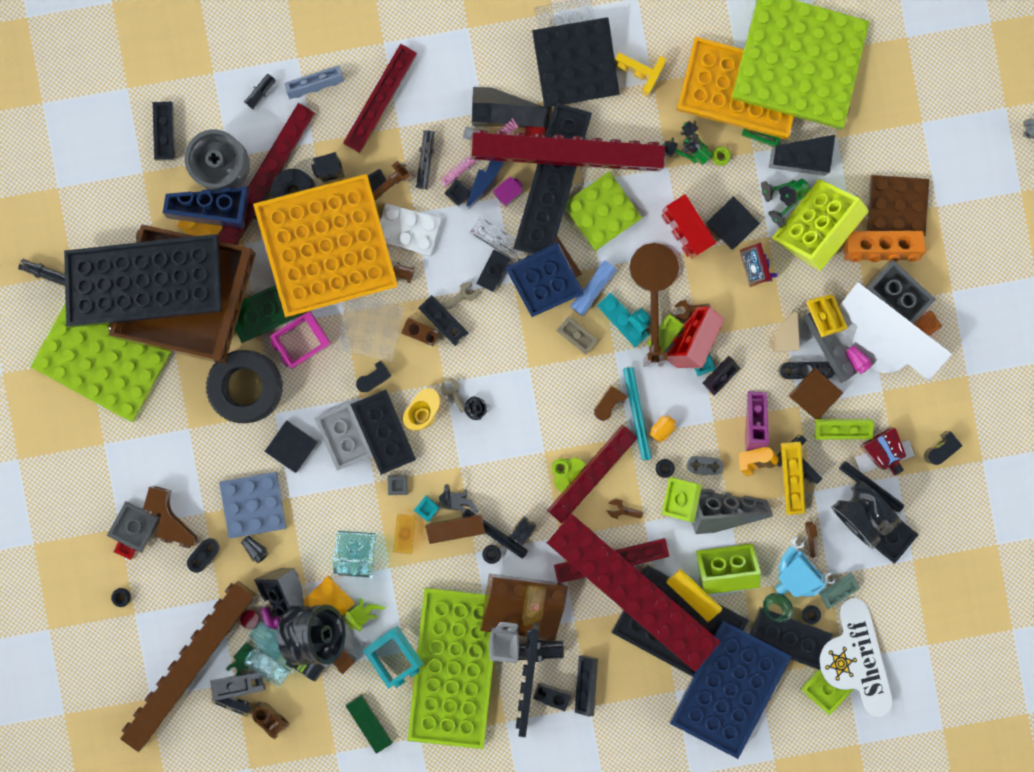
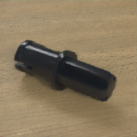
M266 74L256 87H253L254 90L244 100V103L254 110L256 105L263 97H266L265 94L276 82L275 78L270 74Z

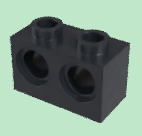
M336 152L313 158L314 164H311L314 176L322 182L345 177L341 160Z

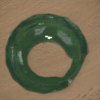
M771 593L763 600L764 613L771 620L784 622L793 615L792 603L785 595ZM771 604H777L782 609V615L778 619L769 615V606Z

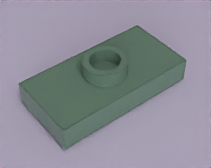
M850 572L819 594L824 605L829 610L860 588L854 575Z

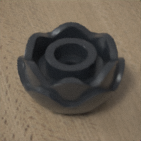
M473 396L466 401L464 411L470 419L481 420L487 412V405L483 399Z

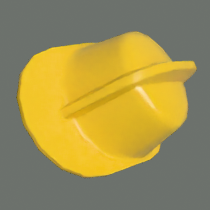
M431 388L421 390L407 407L403 415V421L408 429L418 431L428 428L433 424L435 414L440 407V397L435 390Z

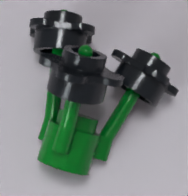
M696 120L684 122V125L681 127V135L686 137L683 141L684 148L682 151L676 149L678 143L674 142L673 137L662 144L665 145V155L672 157L676 153L695 164L697 162L702 165L710 159L712 152L707 149L708 146L695 133L699 129L696 125Z

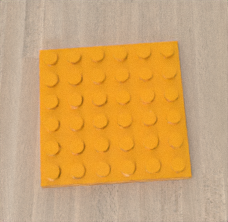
M367 174L253 204L285 317L398 287Z

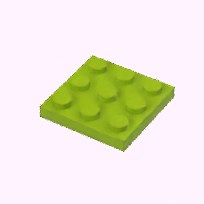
M610 171L570 198L565 206V210L595 252L642 219Z

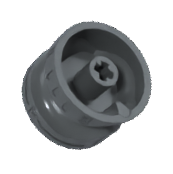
M218 129L205 130L192 138L185 151V166L189 175L194 181L208 190H220L229 187L238 188L244 183L249 174L250 159L246 149L236 138L225 131Z

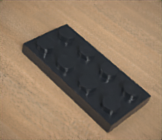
M387 389L351 404L381 475L417 460Z
M759 607L750 635L791 655V660L820 670L822 649L831 640L833 635L825 630Z

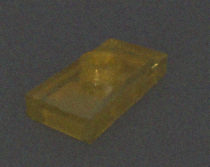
M397 514L393 552L412 554L416 525L415 515Z

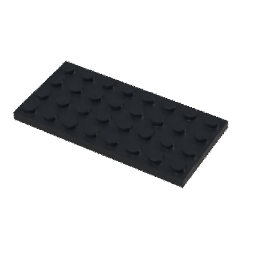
M217 234L64 250L66 327L68 328L222 312L219 236Z

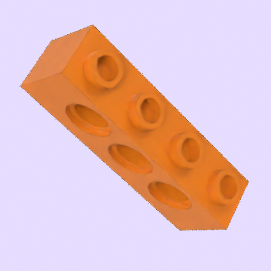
M853 231L843 243L844 261L860 262L861 260H870V262L908 260L909 262H916L921 260L926 252L923 231Z

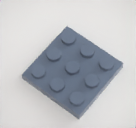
M277 472L219 482L229 539L287 528Z

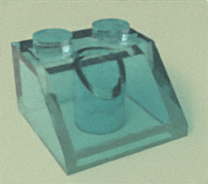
M338 531L333 557V574L372 578L376 533Z

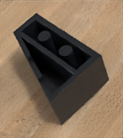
M835 135L776 145L771 149L769 168L826 176L831 170Z

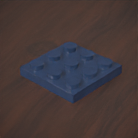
M558 242L506 266V270L531 317L584 293Z

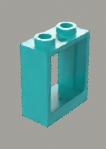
M399 626L392 628L363 649V652L388 689L393 686L398 688L406 682L404 680L405 677L410 675L412 678L420 672L419 667L424 665ZM392 639L396 641L412 665L395 679L391 677L375 653Z

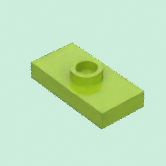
M668 314L659 326L661 353L667 350L684 326L682 322L671 314ZM651 338L647 342V346H651Z

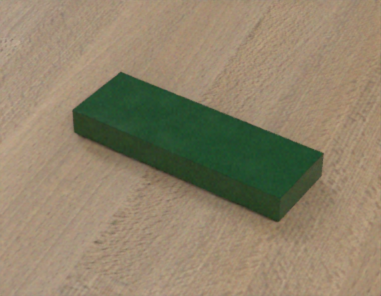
M362 694L345 705L376 754L393 743Z

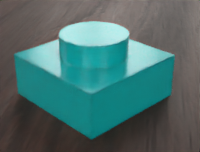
M642 307L628 318L640 333L651 324V317Z

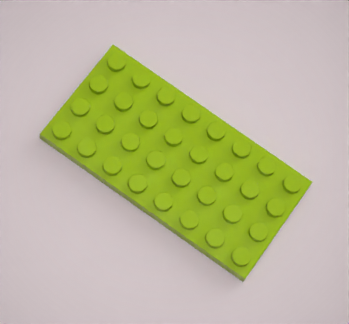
M424 588L417 654L424 665L419 667L420 672L414 676L407 741L484 749L493 661H490L489 654L491 632L480 631L486 594Z

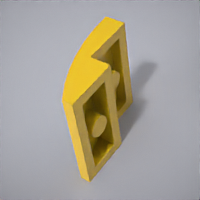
M833 294L817 297L806 302L821 337L848 329Z

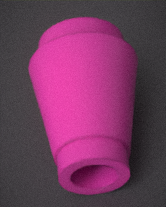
M855 345L846 351L855 371H858L860 375L873 366L871 359L856 348Z

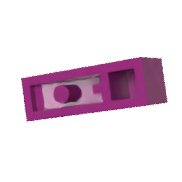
M748 391L746 451L768 447L767 392Z

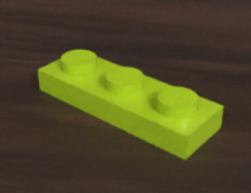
M815 419L814 438L815 440L873 439L874 420Z

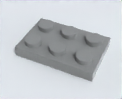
M351 403L314 418L337 471L372 456Z

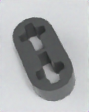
M692 456L686 463L687 469L695 474L718 475L724 468L722 461L714 457ZM695 459H697V462L703 464V467H697L694 470V467L690 466V464L694 463ZM716 461L719 468H716L715 472H713L712 468L706 467L707 464H713Z

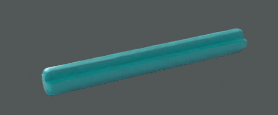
M624 368L623 373L636 436L638 437L637 441L641 459L643 461L652 459L634 368Z

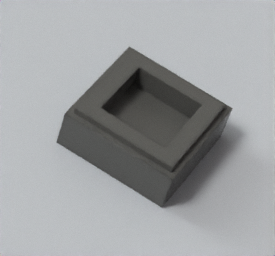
M407 475L388 476V495H408Z

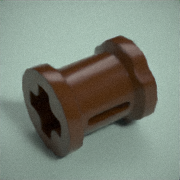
M396 262L394 267L395 277L406 280L410 284L415 267L409 268L400 265V262Z

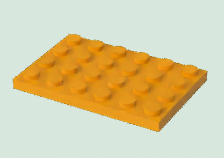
M695 37L676 111L787 140L794 116L731 99L744 49Z

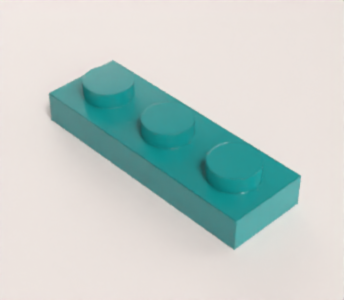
M609 293L596 305L634 348L649 336L645 330L640 333L628 320L631 314L612 293Z

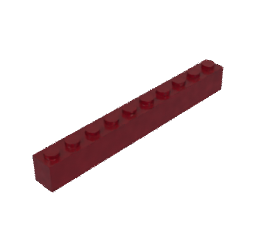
M476 130V132H473L470 141L471 160L660 172L664 169L665 145H659V142L640 144V141L631 140L629 143H622L620 139H611L608 142L602 141V138L583 140V137L579 136L572 137V139H564L562 135H554L553 138L545 137L544 134L526 136V133L520 132L514 133V135H507V132L496 131L495 134H490L486 130Z

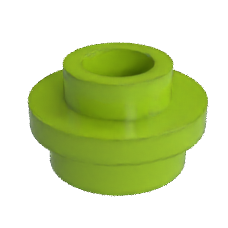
M717 147L713 150L711 158L714 164L724 166L730 161L731 154L726 147ZM719 153L724 155L723 160L718 159Z

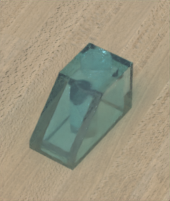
M260 619L258 626L248 636L262 651L278 660L282 654L278 647L277 630L266 627L265 623Z

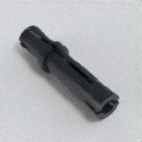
M423 130L422 146L419 147V152L421 153L415 187L418 189H428L432 154H434V131ZM427 142H429V144H428V151H427V158H425L426 145H427ZM424 162H426L424 178H422Z
M24 258L20 261L23 265L19 263V270L33 274L38 279L41 277L65 286V274L49 269L44 264H36Z

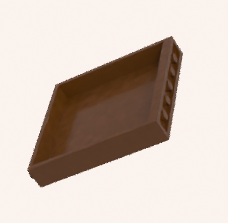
M141 224L140 230L136 233V243L193 237V235ZM219 241L222 312L112 323L109 325V336L117 340L225 364L256 253L251 248Z

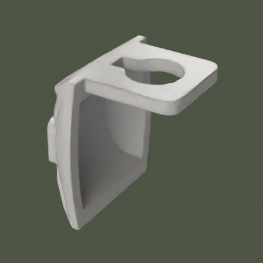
M499 622L496 628H492L489 640L490 661L517 663L519 654L518 624Z

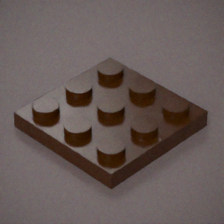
M872 175L870 178L867 231H923L924 236H926L930 179Z

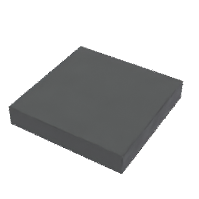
M125 501L107 536L143 553L160 518L150 515L148 512Z

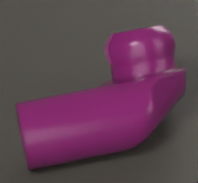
M269 607L260 609L265 626L278 630L281 617L272 616Z

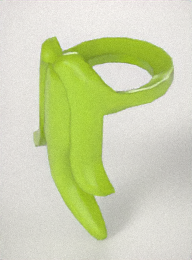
M360 598V604L353 610L345 613V623L349 624L350 629L360 632L363 625L369 619H377L375 614L368 615L373 609L384 610L386 607L369 604L362 608L364 600Z

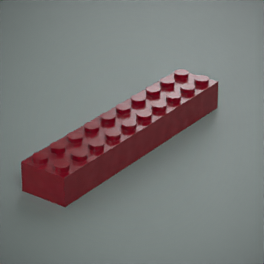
M572 513L546 542L693 671L696 672L720 643L719 639Z

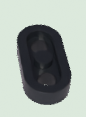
M213 538L203 540L187 560L188 569L194 573L203 571L219 553L220 545L218 541ZM208 544H211L213 546L212 551L208 550ZM199 559L201 561V565H196L195 560Z

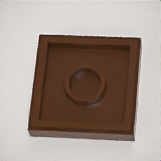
M814 367L788 396L814 419H820L843 392Z

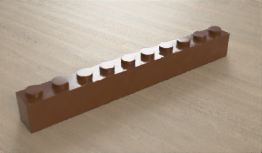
M237 581L235 584L231 583L225 590L227 595L223 600L220 598L213 606L216 609L213 614H208L204 618L202 629L200 631L197 629L190 637L193 641L189 646L185 645L179 652L181 657L178 661L174 660L167 669L170 672L166 677L162 676L156 683V686H158L156 691H151L144 700L147 702L143 708L139 707L133 714L135 717L133 722H128L121 732L124 734L120 739L138 753L143 749L257 595L240 581Z

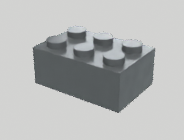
M894 260L888 261L865 286L866 289L912 324L936 300Z

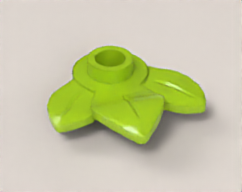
M564 458L556 459L551 466L552 472L555 475L554 484L556 488L563 492L581 472L580 470L583 469L585 463L579 458H570L568 460ZM562 464L565 468L564 470H559L557 466Z

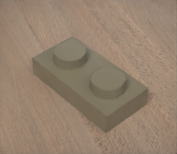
M569 316L557 329L560 335L585 355L598 341V339Z

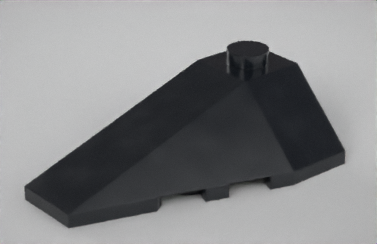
M473 87L472 126L507 127L506 124L510 126L509 121L512 122L513 119L518 127L548 128L549 108H544L541 105L495 88Z
M281 568L254 579L265 602L268 600L274 608L272 611L274 616L282 617L290 607L304 606L302 586L298 573L294 568Z

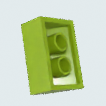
M753 544L696 551L701 588L707 594L760 588L761 572Z

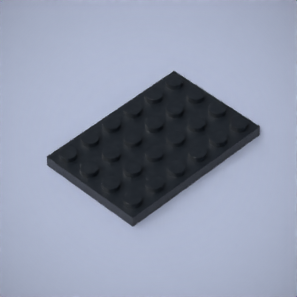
M649 565L646 566L643 572L645 577L713 635H715L722 620L744 631L749 621L745 617L719 604L722 607L721 612L707 622L666 583L670 578L668 575ZM622 610L611 633L693 677L695 671L628 613Z

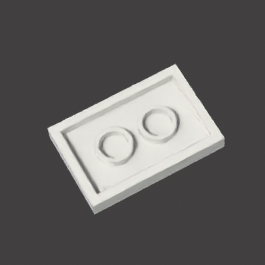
M386 203L380 223L386 244L431 256L441 219Z

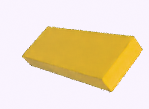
M681 568L667 580L666 583L707 622L721 612L722 607Z

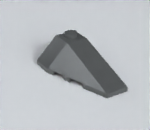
M701 489L695 522L691 523L695 534L716 533L773 516L768 501L765 499L749 496L740 498L732 496V493L726 492L723 495L714 493V490Z

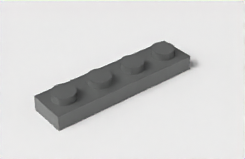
M811 312L803 316L840 383L847 381L857 374L836 335L821 337Z

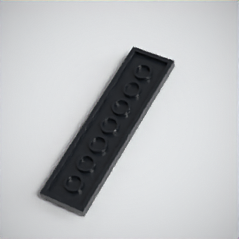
M555 102L545 137L553 138L554 135H562L564 139H572V137L579 136L585 140L592 113ZM537 164L513 250L531 255L555 244L577 166Z

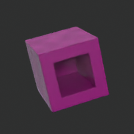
M509 176L493 190V194L506 208L523 193L521 189L523 185L517 178L513 179Z

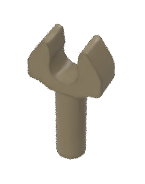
M472 283L460 285V293L443 304L447 310L463 299L470 302L475 299L477 291L470 295L465 292Z
M450 378L453 389L448 390L445 384L442 383L443 395L452 396L462 413L464 412L465 403L458 393L460 384L457 380Z

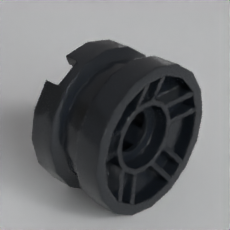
M523 516L512 530L513 533L509 535V538L515 539L517 544L522 546L532 534L537 524L529 522L528 518Z

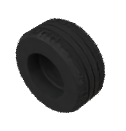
M236 350L228 353L225 364L217 362L213 364L206 381V394L214 411L221 417H224V419L234 423H253L266 418L277 408L276 406L282 397L283 380L281 379L282 376L280 371H278V367L265 355L250 350ZM239 369L253 370L262 381L260 397L249 405H241L234 402L228 393L229 378Z

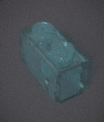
M254 647L244 661L245 665L278 687L282 685L291 671L265 651Z

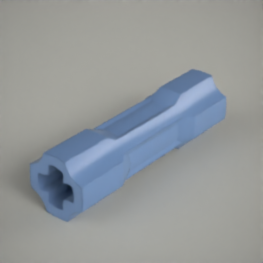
M604 260L583 289V295L578 296L570 307L584 316L594 299L617 269Z

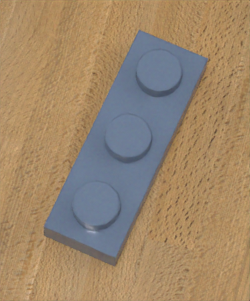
M338 65L286 82L285 87L290 100L311 92H318L329 86H336L344 82V78Z

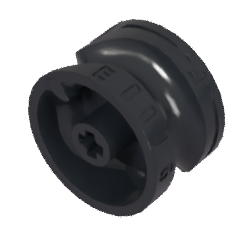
M859 480L851 487L853 492L851 500H838L831 508L856 537L869 548L874 549L880 542L878 533L881 535L889 534L901 523V519L878 493Z
M331 605L290 607L282 615L277 630V642L280 653L287 662L293 665H308L310 663L320 665L335 662L343 651L346 638L343 618L339 611Z

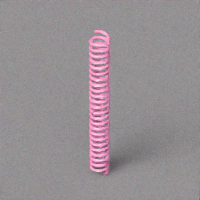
M513 119L512 122L509 121L510 126L506 124L507 128L503 126L507 135L512 134V131L518 129ZM467 156L469 161L464 158L467 164L461 161L464 167L460 163H458L460 168L455 165L458 172L454 168L452 170L455 174L449 170L453 177L446 173L449 179L445 175L443 177L446 181L441 178L445 188L450 183H453L452 180H456L458 175L461 176L464 170L467 171L470 165L473 166L476 160L473 161Z

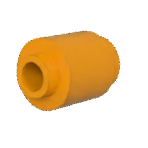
M662 415L651 428L652 431L649 435L661 444L677 428L674 425L676 421L669 415L666 417Z

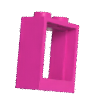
M310 311L270 336L272 347L275 351H280L283 356L280 358L286 368L289 366L290 369H294L332 345ZM307 322L321 345L294 361L280 340V337L302 323Z

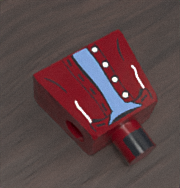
M895 427L886 429L873 437V439L860 445V448L880 470H885L889 467L894 476L904 471L899 461L906 457V453Z

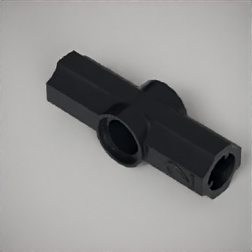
M538 639L536 662H541L544 659L564 658L563 640L543 641ZM530 640L519 643L517 661H528V658H524L525 647L530 646Z

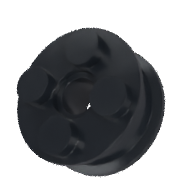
M294 168L286 169L275 177L272 183V196L274 199L289 195V190L292 186H298L299 192L315 188L316 186L312 178L304 171Z

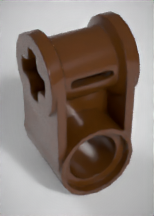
M259 703L252 713L254 722L273 739L278 737L279 732L284 727L289 726L286 718L267 703ZM264 710L267 716L261 717L257 711Z

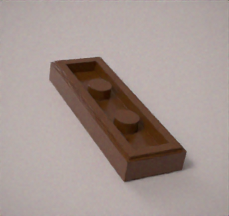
M482 514L425 525L429 544L482 535L486 532Z

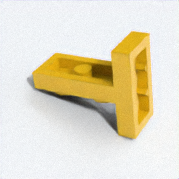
M618 52L615 64L622 71L626 72L628 70L634 73L633 76L640 80H648L641 93L648 97L667 59L659 56L654 68L651 69Z

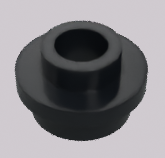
M661 459L657 462L655 470L658 476L668 478L673 475L675 467L672 461ZM663 465L668 466V470L666 472H663L661 470V467Z
M488 545L484 548L482 557L485 562L495 564L501 558V550L496 545ZM489 551H494L496 555L489 557L488 553Z
M118 588L112 593L111 600L115 606L125 607L131 601V594L125 588ZM120 594L125 596L123 601L119 599Z
M808 605L802 611V619L807 624H816L821 619V611L814 605ZM810 611L814 612V616L812 618L808 617V613Z

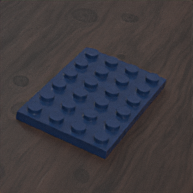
M722 620L714 635L719 639L720 643L694 673L669 723L739 759L792 656Z

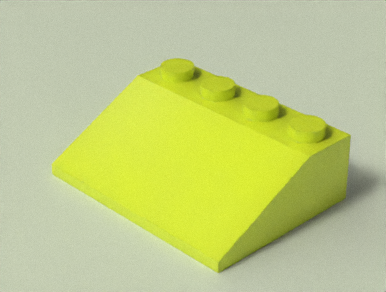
M818 179L785 220L786 225L783 228L780 227L773 235L772 240L806 264L822 271L869 210L860 198Z

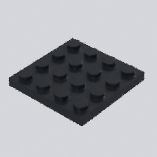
M609 17L532 30L544 108L554 106L555 102L570 104L620 95Z

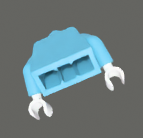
M795 537L791 540L792 546H789L781 558L778 567V578L781 582L775 586V589L780 595L790 591L794 597L816 596L827 587L826 584H834L835 578H831L828 581L827 578L832 573L825 572L821 574L801 550L797 552L798 548L804 546V541L797 546L795 542L798 537Z

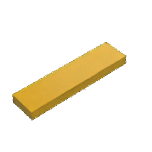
M800 441L781 443L786 515L804 514L806 510Z

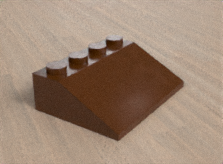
M489 573L480 631L491 632L492 628H496L499 622L518 624V636L527 637L528 628L532 629V623L538 622L540 623L539 638L555 640L566 604L568 586L564 583L558 584V582ZM539 603V610H533L532 608Z

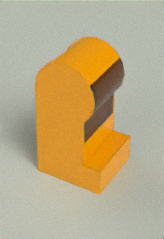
M768 447L738 453L740 471L747 477L754 475V470L764 467H775L779 459Z

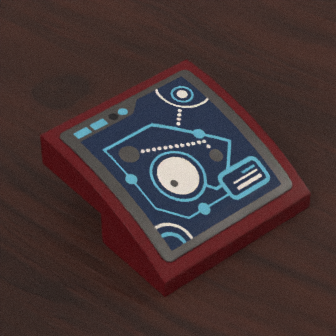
M761 243L739 250L750 287L772 280Z

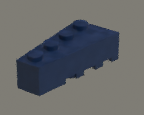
M240 186V188L229 187L220 190L209 189L199 192L169 193L165 195L162 213L168 219L244 229L250 191L247 186Z

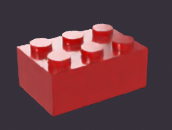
M686 194L663 208L662 219L667 225H671L673 229L671 231L672 235L677 241L680 240L683 247L681 248L686 257L690 256L693 259L717 244Z

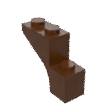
M154 485L150 486L143 509L148 510L150 515L159 516L162 514L156 537L161 538L160 541L165 543L178 542L180 543L179 546L184 548H191V546L197 545L198 536L171 509L170 496L172 490Z

